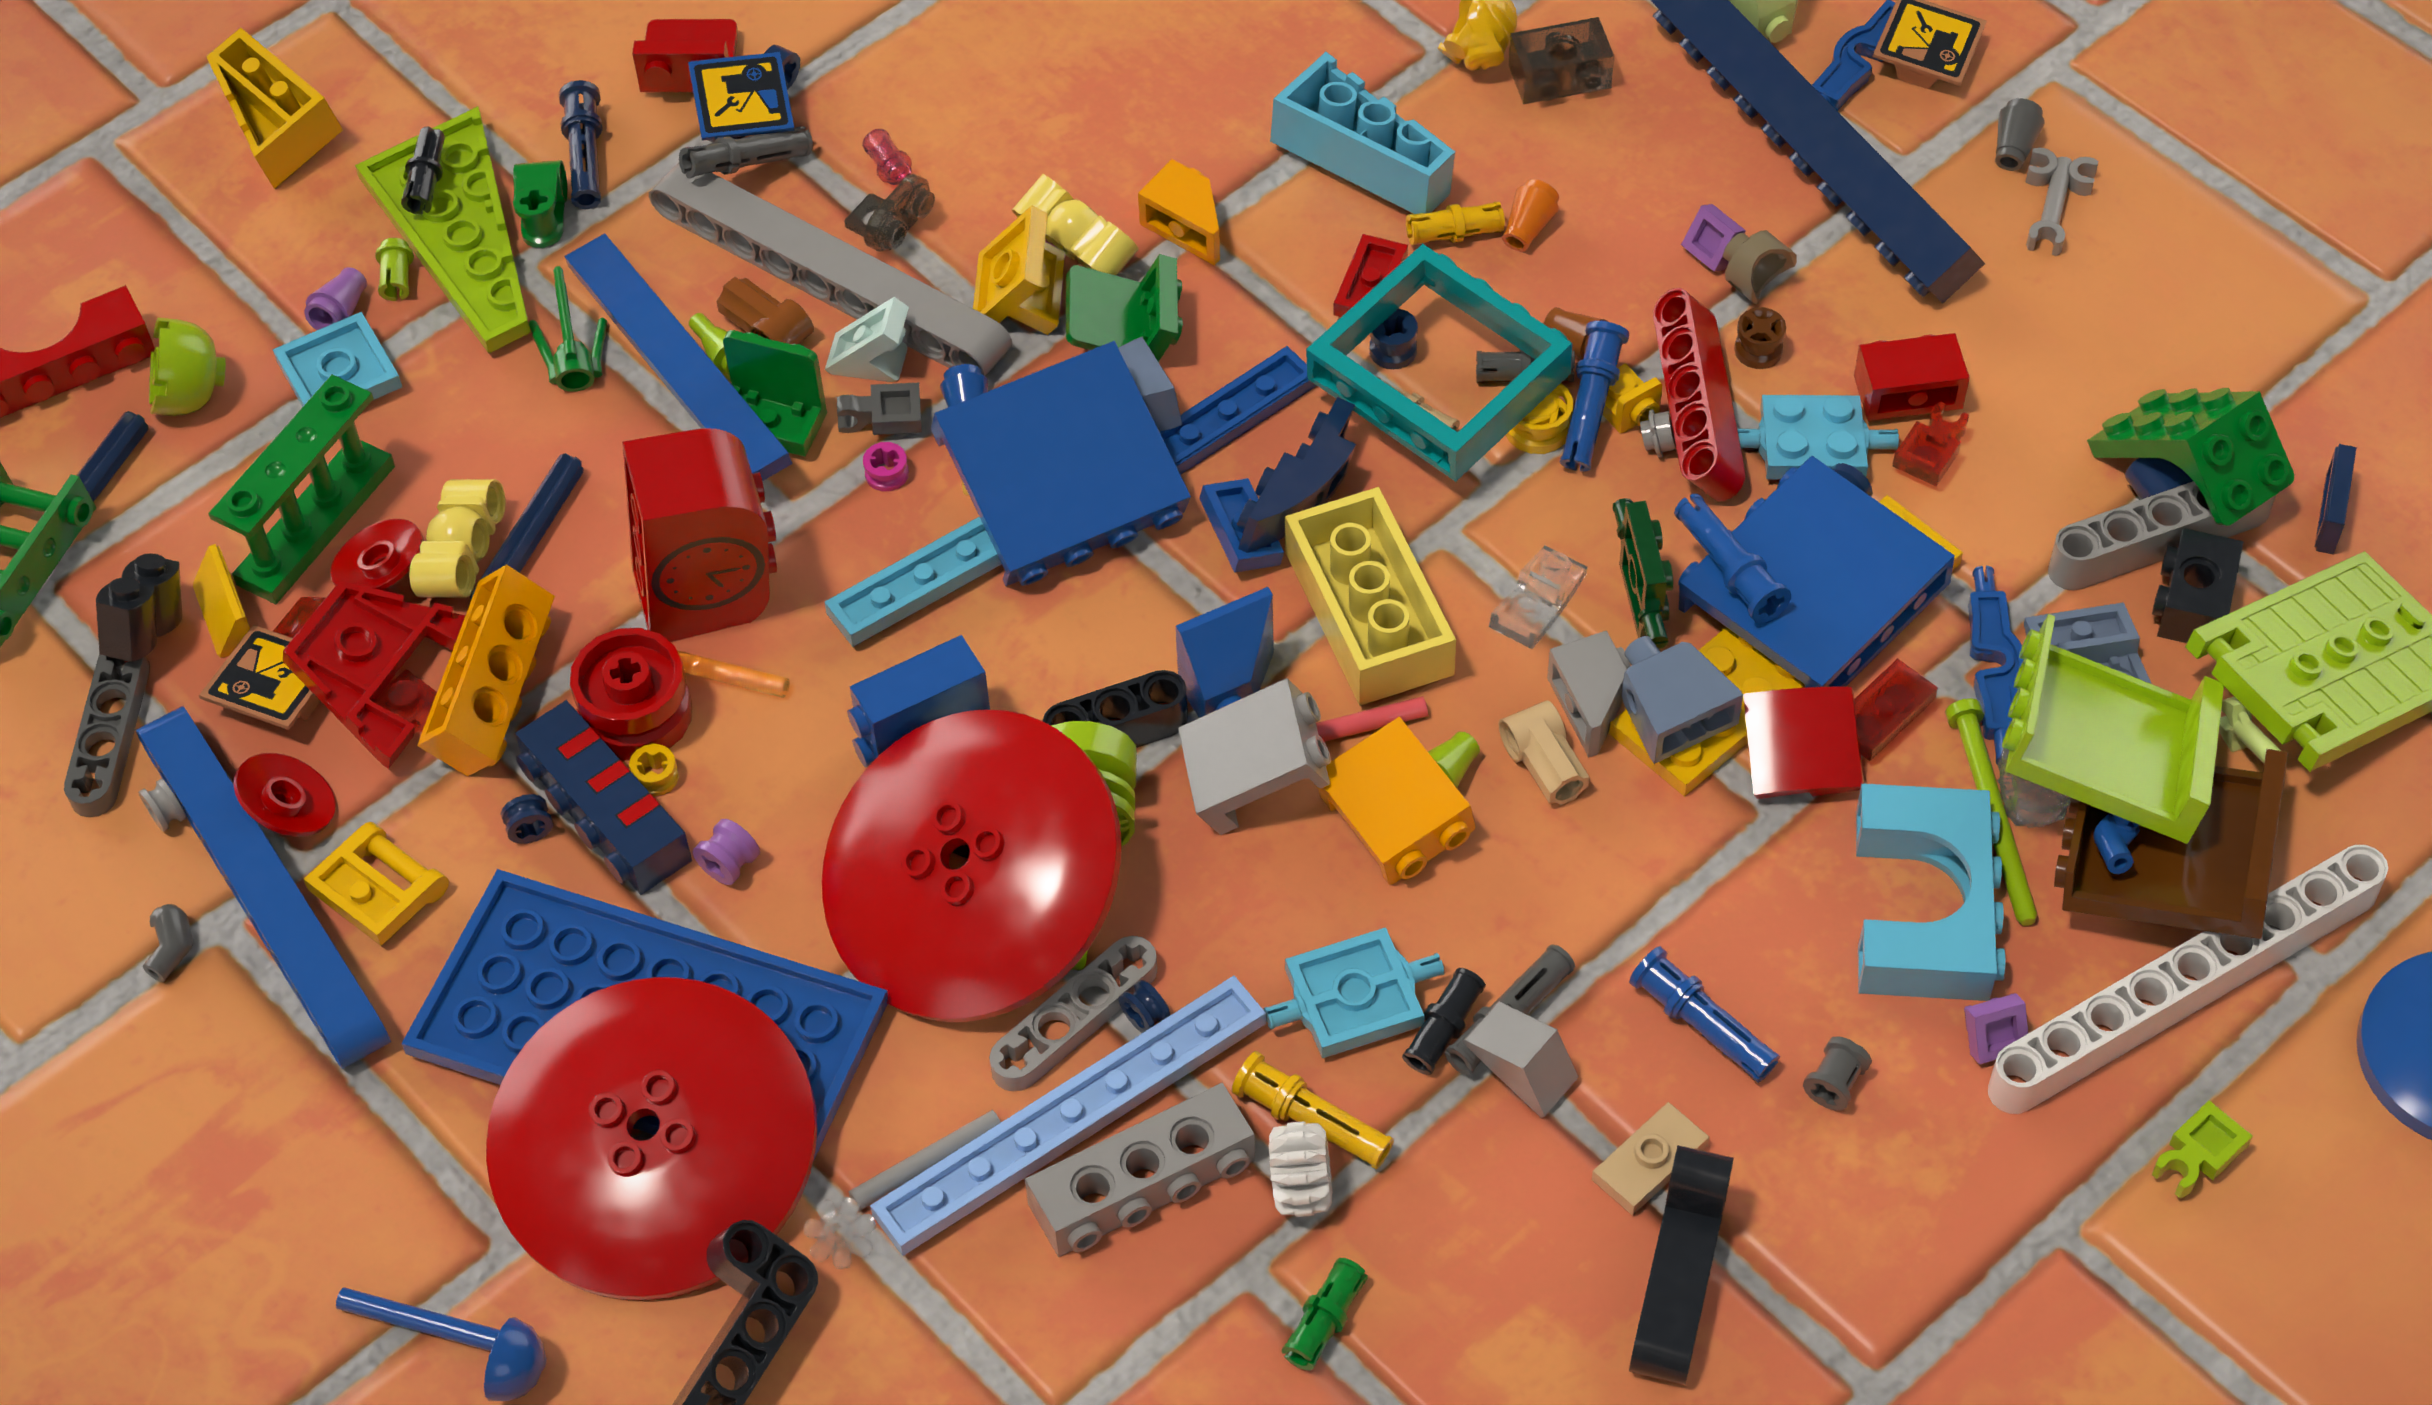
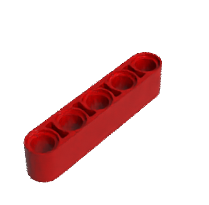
M1673 288L1665 292L1656 302L1653 310V319L1680 470L1686 479L1716 501H1726L1735 496L1742 488L1745 481V468L1717 320L1714 313L1682 288Z

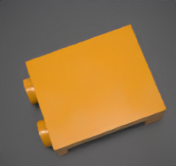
M1400 716L1326 765L1330 784L1323 788H1318L1320 797L1331 811L1337 809L1377 861L1383 878L1389 885H1393L1400 879H1410L1424 869L1427 861L1444 850H1453L1461 846L1476 828L1471 805Z

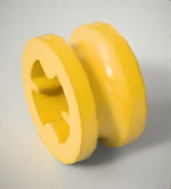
M659 744L644 745L637 749L630 758L629 768L631 773L653 797L664 795L676 786L679 778L675 756L669 748ZM649 766L656 770L662 767L663 772L660 774L653 771L645 773V769Z

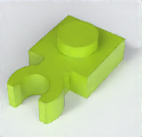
M2208 1100L2173 1134L2169 1145L2175 1150H2169L2160 1155L2152 1176L2158 1179L2167 1170L2180 1172L2184 1178L2179 1182L2175 1195L2179 1198L2185 1197L2192 1192L2200 1170L2210 1179L2214 1180L2249 1146L2253 1135Z

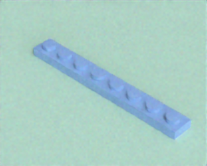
M1233 975L871 1204L872 1216L902 1256L906 1255L1266 1024V1012Z

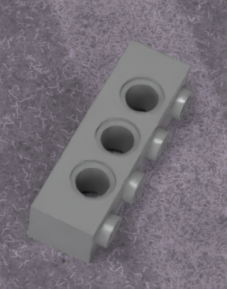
M1222 1082L1025 1178L1028 1205L1058 1257L1071 1251L1081 1252L1094 1246L1103 1235L1121 1226L1132 1227L1143 1222L1153 1210L1172 1201L1174 1203L1186 1201L1193 1197L1202 1186L1220 1177L1225 1179L1232 1178L1243 1172L1251 1162L1255 1161V1135ZM1190 1145L1204 1148L1203 1151L1196 1154H1187L1181 1151ZM1141 1169L1155 1172L1154 1175L1148 1178H1137L1132 1175ZM1093 1193L1106 1196L1105 1199L1096 1203L1082 1200L1085 1196Z

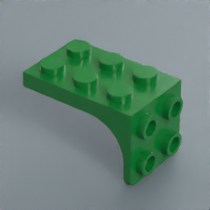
M2193 388L2180 393H2167L2165 389L2156 390L2141 397L2138 400L2139 406L2131 412L2118 414L2106 420L2102 424L2103 430L2087 440L2094 458H2161L2174 463L2187 473L2198 486L2208 504L2214 521L2220 526L2234 524L2290 486L2294 481V471L2260 391L2231 392L2229 388H2221L2212 392L2199 393L2197 389Z

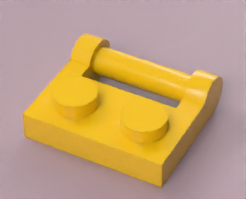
M367 822L304 878V882L308 891L382 946L427 903H434L439 900L448 888L449 879L437 869H426L386 839V832L374 822ZM374 855L410 882L411 885L405 891L362 858Z

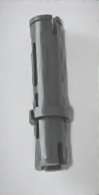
M804 126L796 127L794 131L760 134L741 139H733L730 136L720 137L714 143L682 148L679 153V165L682 173L686 174L687 178L712 172H721L724 175L732 174L744 166L769 163L792 157L809 156L813 149V141L809 130H805L806 127Z
M1549 945L1546 951L1490 1007H1482L1473 1016L1474 1024L1453 1045L1446 1049L1445 1056L1449 1063L1460 1073L1471 1075L1482 1061L1462 1041L1499 1001L1528 1015L1574 970L1575 963L1571 956L1560 946Z

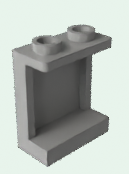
M1286 678L1178 728L1196 814L1220 835L1239 827L1235 811L1239 807L1305 778L1310 779L1318 788H1323L1330 784L1326 765L1331 763V757L1325 742L1318 734L1316 722L1320 721L1321 715L1316 701L1309 692L1302 693Z

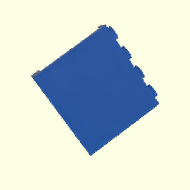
M1115 341L934 413L931 431L938 446H946L1005 569L1003 576L1005 587L1018 581L1022 586L1035 583L1048 574L1047 569L1064 562L1067 567L1078 565L1093 556L1092 550L1109 543L1111 548L1124 546L1138 537V531L1155 525L1157 530L1167 528L1183 518L1182 513L1185 512L1191 498Z
M1811 456L1798 469L1796 467L1790 468L1779 481L1777 489L1766 500L1760 498L1754 502L1746 513L1744 521L1733 531L1729 530L1747 553H1753L1763 558L1767 564V572L1776 583H1782L1790 590L1791 600L1787 608L1773 620L1765 623L1755 622L1749 616V606L1740 595L1729 592L1725 587L1724 572L1708 554L1700 563L1697 561L1691 563L1680 576L1678 581L1679 610L1685 613L1696 604L1804 683L1805 688L1846 687L1951 583L1955 555L1820 460Z

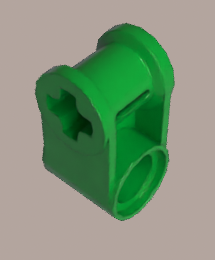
M562 160L515 164L513 168V206L515 213L522 218L521 233L523 241L534 248L552 246L562 238L564 232L565 202L568 198L567 176Z

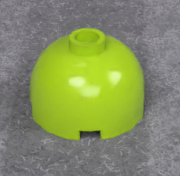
M157 318L153 338H159V347H155L154 352H151L149 404H152L150 413L176 416L187 415L200 410L210 400L214 386H224L226 359L216 357L214 341L204 329L196 324L178 319Z

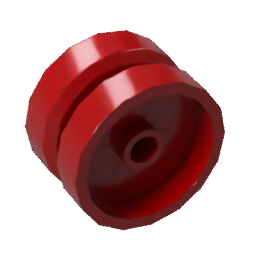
M643 628L615 629L597 636L583 647L571 666L570 688L577 706V712L620 760H630L634 752L644 745L659 744L670 749L683 738L692 721L691 695L686 683V674L681 657L675 645L660 633Z

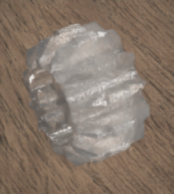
M2004 748L2001 753L2002 758L1998 762L2000 778L1997 781L2000 784V794L2008 818L2011 819L2015 826H2027L2028 828L2043 827L2064 820L2067 807H2069L2071 802L2070 797L2005 772L2009 750Z

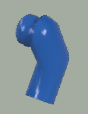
M2109 813L2096 826L2093 834L2094 842L2108 870L2113 874H2121L2128 871L2134 863L2127 846L2139 834L2140 825Z

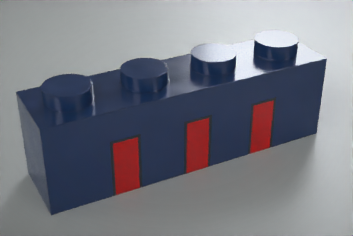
M567 700L515 732L521 754L516 756V760L525 776L531 782L539 779L547 788L545 789V794L554 809L561 816L566 813L571 815L576 821L574 826L582 841L591 850L597 846L606 855L604 857L606 866L619 883L622 884L628 881L642 895L692 862L685 832Z

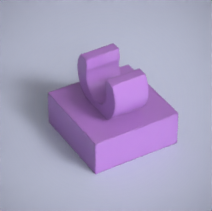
M1713 204L1701 205L1681 245L1714 272L1726 269L1729 263L1723 258L1725 247L1733 237L1739 233H1745L1746 230Z
M2016 993L1964 1007L1970 1055L1978 1064L1996 1060L1998 1053L2003 1048L2028 1034L2026 1004Z

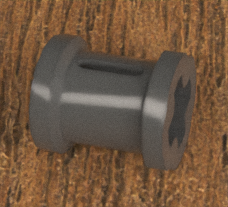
M1839 1036L1832 1037L1824 1048L1825 1057L1817 1071L1808 1074L1803 1082V1088L1812 1100L1825 1108L1835 1111L1847 1108L1851 1101V1088L1858 1076L1864 1075L1872 1063L1870 1055L1863 1047L1850 1039Z

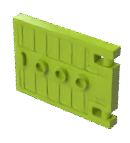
M2365 551L2194 629L2185 646L2196 659L2209 654L2217 662L2211 674L2282 745L2295 740L2303 748L2297 760L2309 772L2432 712V614Z

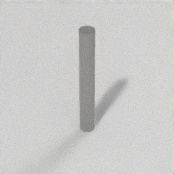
M991 1110L848 1191L853 1204L860 1211L1001 1123L999 1117Z

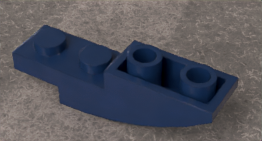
M1337 397L1328 414L1321 411L1318 413L1308 436L1309 439L1313 440L1311 446L1302 443L1296 456L1284 452L1275 470L1266 467L1255 491V494L1260 496L1258 501L1255 502L1251 499L1247 501L1237 523V527L1244 529L1239 550L1248 553L1284 538L1285 516L1325 504L1333 496L1346 475L1356 447L1355 443L1344 439L1355 404Z

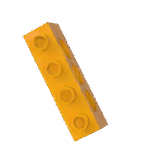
M507 564L478 581L419 739L418 747L466 776L487 766H493L500 760L507 747V741L504 737L509 723L515 718L522 705V699L519 695L524 681L531 675L536 666L537 658L534 656L538 642L545 635L551 624V617L548 614L555 595Z

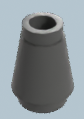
M2023 98L2012 99L1999 112L1995 162L2002 169L2017 171L2022 168L2024 161L2045 125V120L2042 116L2043 110L2034 101Z

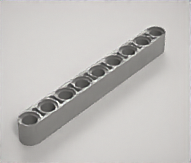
M678 163L649 192L651 204L669 221L855 319L861 318L889 299L896 297L909 307L903 326L906 332L902 342L948 368L961 364H972L981 368L982 375L986 376L1012 347L1011 336L994 319L713 173L687 178L686 174L682 173Z

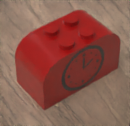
M701 428L623 441L631 566L647 630L660 633L667 640L673 642L751 623L765 610L769 602V574L777 573L774 548L772 543H769L776 541V530L771 511L763 512L761 503L765 502V491L760 472L752 473L747 453L741 440L724 430Z

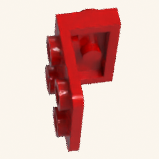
M732 19L651 20L647 24L645 40L634 41L632 55L640 92H693L688 62L735 57L738 36L737 23Z

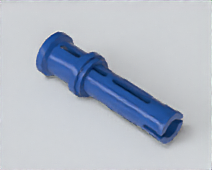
M1591 321L1587 323L1585 333L1589 338L1584 358L1578 361L1576 366L1577 377L1581 381L1563 454L1560 457V464L1575 471L1577 470L1578 463L1581 464L1580 471L1591 470V460L1609 386L1615 385V382L1619 380L1620 370L1617 368L1620 351L1622 345L1626 344L1629 339V331L1626 328L1607 321Z
M1690 495V500L1696 505L1695 508L1686 497L1682 499L1675 508V517L1684 524L1724 572V584L1729 592L1740 595L1749 606V616L1757 623H1765L1779 616L1790 603V590L1784 584L1774 581L1767 572V564L1762 557L1753 553H1747L1705 503L1701 495Z
M1661 946L1648 953L1633 971L1629 983L1636 989L1643 987L1665 1006L1664 1013L1670 1018H1675L1676 1020L1683 1018L1688 1024H1691L1708 1041L1743 1068L1757 1083L1765 1079L1777 1065L1780 1055L1766 1044H1763L1746 1027L1712 1001L1704 993L1705 987L1702 985V981L1695 975L1688 977L1667 959V951Z

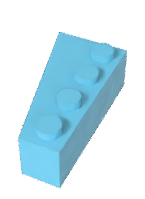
M1325 52L1273 99L1270 142L1413 214L1432 212L1450 195L1455 151L1415 120L1405 121L1396 114V105L1386 97L1378 100L1364 89L1365 81L1355 73L1351 72L1346 75L1337 68V59L1329 53Z

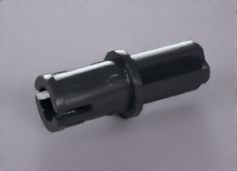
M426 126L420 130L414 157L410 158L405 165L407 182L401 199V205L405 210L413 214L420 215L423 214V210L426 213L431 210L435 185L443 175V168L439 162L445 135L440 129H432Z

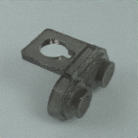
M910 174L886 199L875 194H868L844 220L845 227L863 236L866 246L878 252L885 249H896L904 241L909 229L918 221L917 217L923 219L930 213L935 202V195L930 192L927 179L917 174ZM874 211L867 225L864 224L862 221L863 217L867 213Z

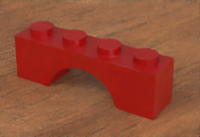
M126 285L80 303V313L75 326L69 334L54 345L32 352H13L0 348V418L151 357V352L155 350L146 323Z

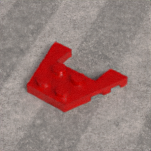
M339 581L285 647L282 662L383 766L390 768L414 737L415 724L374 702L425 637L453 651L466 615L453 613L452 606L434 603L432 607L404 601V595Z

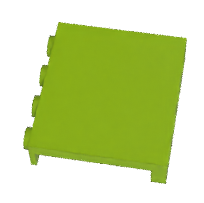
M2048 614L2039 632L2033 629L2028 632L2019 654V658L2023 659V662L2014 681V687L2018 690L2009 708L2008 717L2012 718V721L2002 743V747L2009 750L2005 772L2188 844L2211 803L2224 685L2220 681L2204 676L2192 699H2188L2051 644L2055 616Z

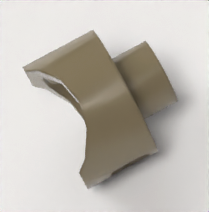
M1767 230L1759 231L1750 237L1745 233H1739L1730 240L1723 252V258L1729 262L1725 272V280L1754 304H1758L1761 291L1770 281L1789 268L1795 267L1797 263V255Z

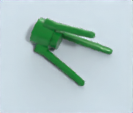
M556 266L553 272L563 343L558 346L554 356L538 323L535 320H531L529 327L548 369L549 382L557 384L559 388L565 391H581L590 387L594 383V379L601 377L603 374L601 358L606 336L607 320L605 318L598 320L592 352L582 342L574 341L563 269L560 266Z

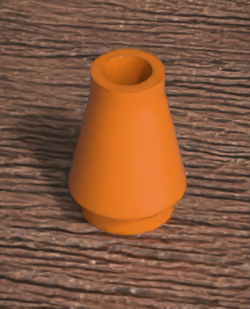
M1530 179L1523 186L1516 189L1507 228L1502 236L1503 242L1509 248L1520 252L1526 251L1535 237L1556 215L1559 210V194L1551 185L1541 180Z

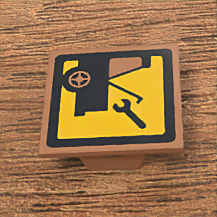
M1896 0L1873 53V58L1894 64L1899 80L1929 89L1938 79L1961 86L1987 21L1925 0Z
M255 625L250 628L199 695L200 699L288 730L299 716L304 721H307L321 702L282 662L283 650L293 638Z

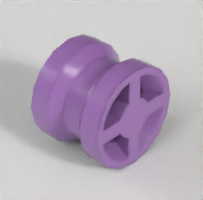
M721 819L713 828V836L708 841H700L692 852L699 866L708 875L722 884L732 885L739 878L740 868L743 864L752 863L759 856L760 848L755 839L740 825L729 819Z

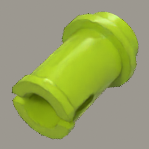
M385 239L381 242L380 247L377 248L375 258L380 264L378 293L386 300L397 301V287H399V297L403 300L409 295V265L413 262L414 253L409 244L403 239Z

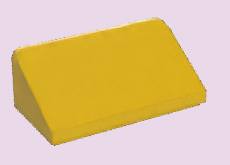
M213 544L207 548L195 576L193 589L217 656L225 658L230 656L250 630V626L220 546L217 547L216 544Z

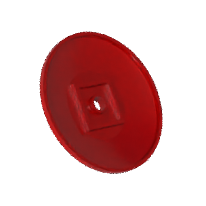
M988 709L966 711L933 720L912 730L883 751L855 782L840 807L827 841L822 870V902L829 933L839 956L859 982L887 990L888 1004L898 1010L928 1020L943 1022L977 1021L1010 1012L1031 1002L1058 983L1079 962L1102 928L1111 908L1119 878L1122 849L1120 823L1111 791L1095 763L1073 740L1053 726L1025 714ZM961 845H968L970 855L967 862L961 868L950 869L949 858L951 853Z
M672 977L636 979L609 986L574 1002L544 1024L524 1045L504 1076L494 1099L486 1139V1163L494 1201L504 1223L517 1242L539 1265L563 1282L586 1292L622 1300L664 1299L691 1293L721 1280L710 1270L707 1263V1248L716 1235L733 1223L741 1220L755 1221L777 1235L794 1212L809 1179L816 1150L817 1112L813 1089L807 1071L785 1033L762 1010L738 994L706 982ZM644 1116L659 1118L660 1126L655 1136L645 1141L632 1138V1128L637 1120ZM731 1239L729 1245L732 1256L742 1263H747L748 1250L746 1246L739 1240Z

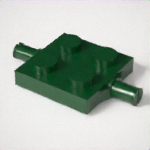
M1628 498L1619 499L1613 503L1612 507L1618 525L1617 535L1621 539L1619 565L1638 638L1649 636L1657 648L1661 649L1669 643L1663 621L1669 620L1670 615L1666 591L1673 590L1671 564L1669 560L1662 561L1659 550H1662L1663 547L1661 526L1659 520H1651L1646 501L1633 502Z

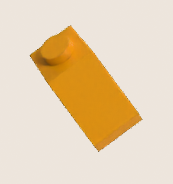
M1171 159L1138 192L1139 224L1215 266L1220 261V238L1210 179L1197 169L1188 168Z

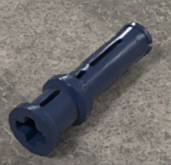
M583 80L571 81L560 89L559 101L565 113L560 124L562 134L569 141V165L572 186L571 202L579 209H592L601 203L596 141L603 130L602 120L597 115V106L600 103L601 97L599 88L595 84ZM580 93L583 95L584 103H579ZM582 158L585 159V169H586V172L583 171V159H582Z

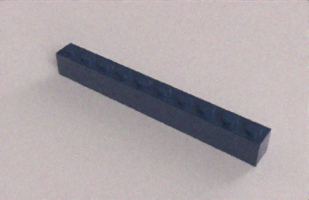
M1650 0L1658 8L1652 16L1670 35L1678 29L1685 36L1679 44L1697 63L1705 57L1712 64L1706 72L1724 91L1732 85L1739 92L1733 99L1751 119L1759 113L1767 121L1761 127L1764 133L1779 148L1787 142L1795 150L1789 156V159L1807 177L1815 171L1823 179L1817 188L1836 207L1844 201L1852 209L1845 217L1865 237L1869 232L1873 231L1881 239L1874 247L1893 267L1902 261L1910 269L1904 278L1922 297H1925L1931 291L1943 304L1985 265L1984 261L1729 0Z

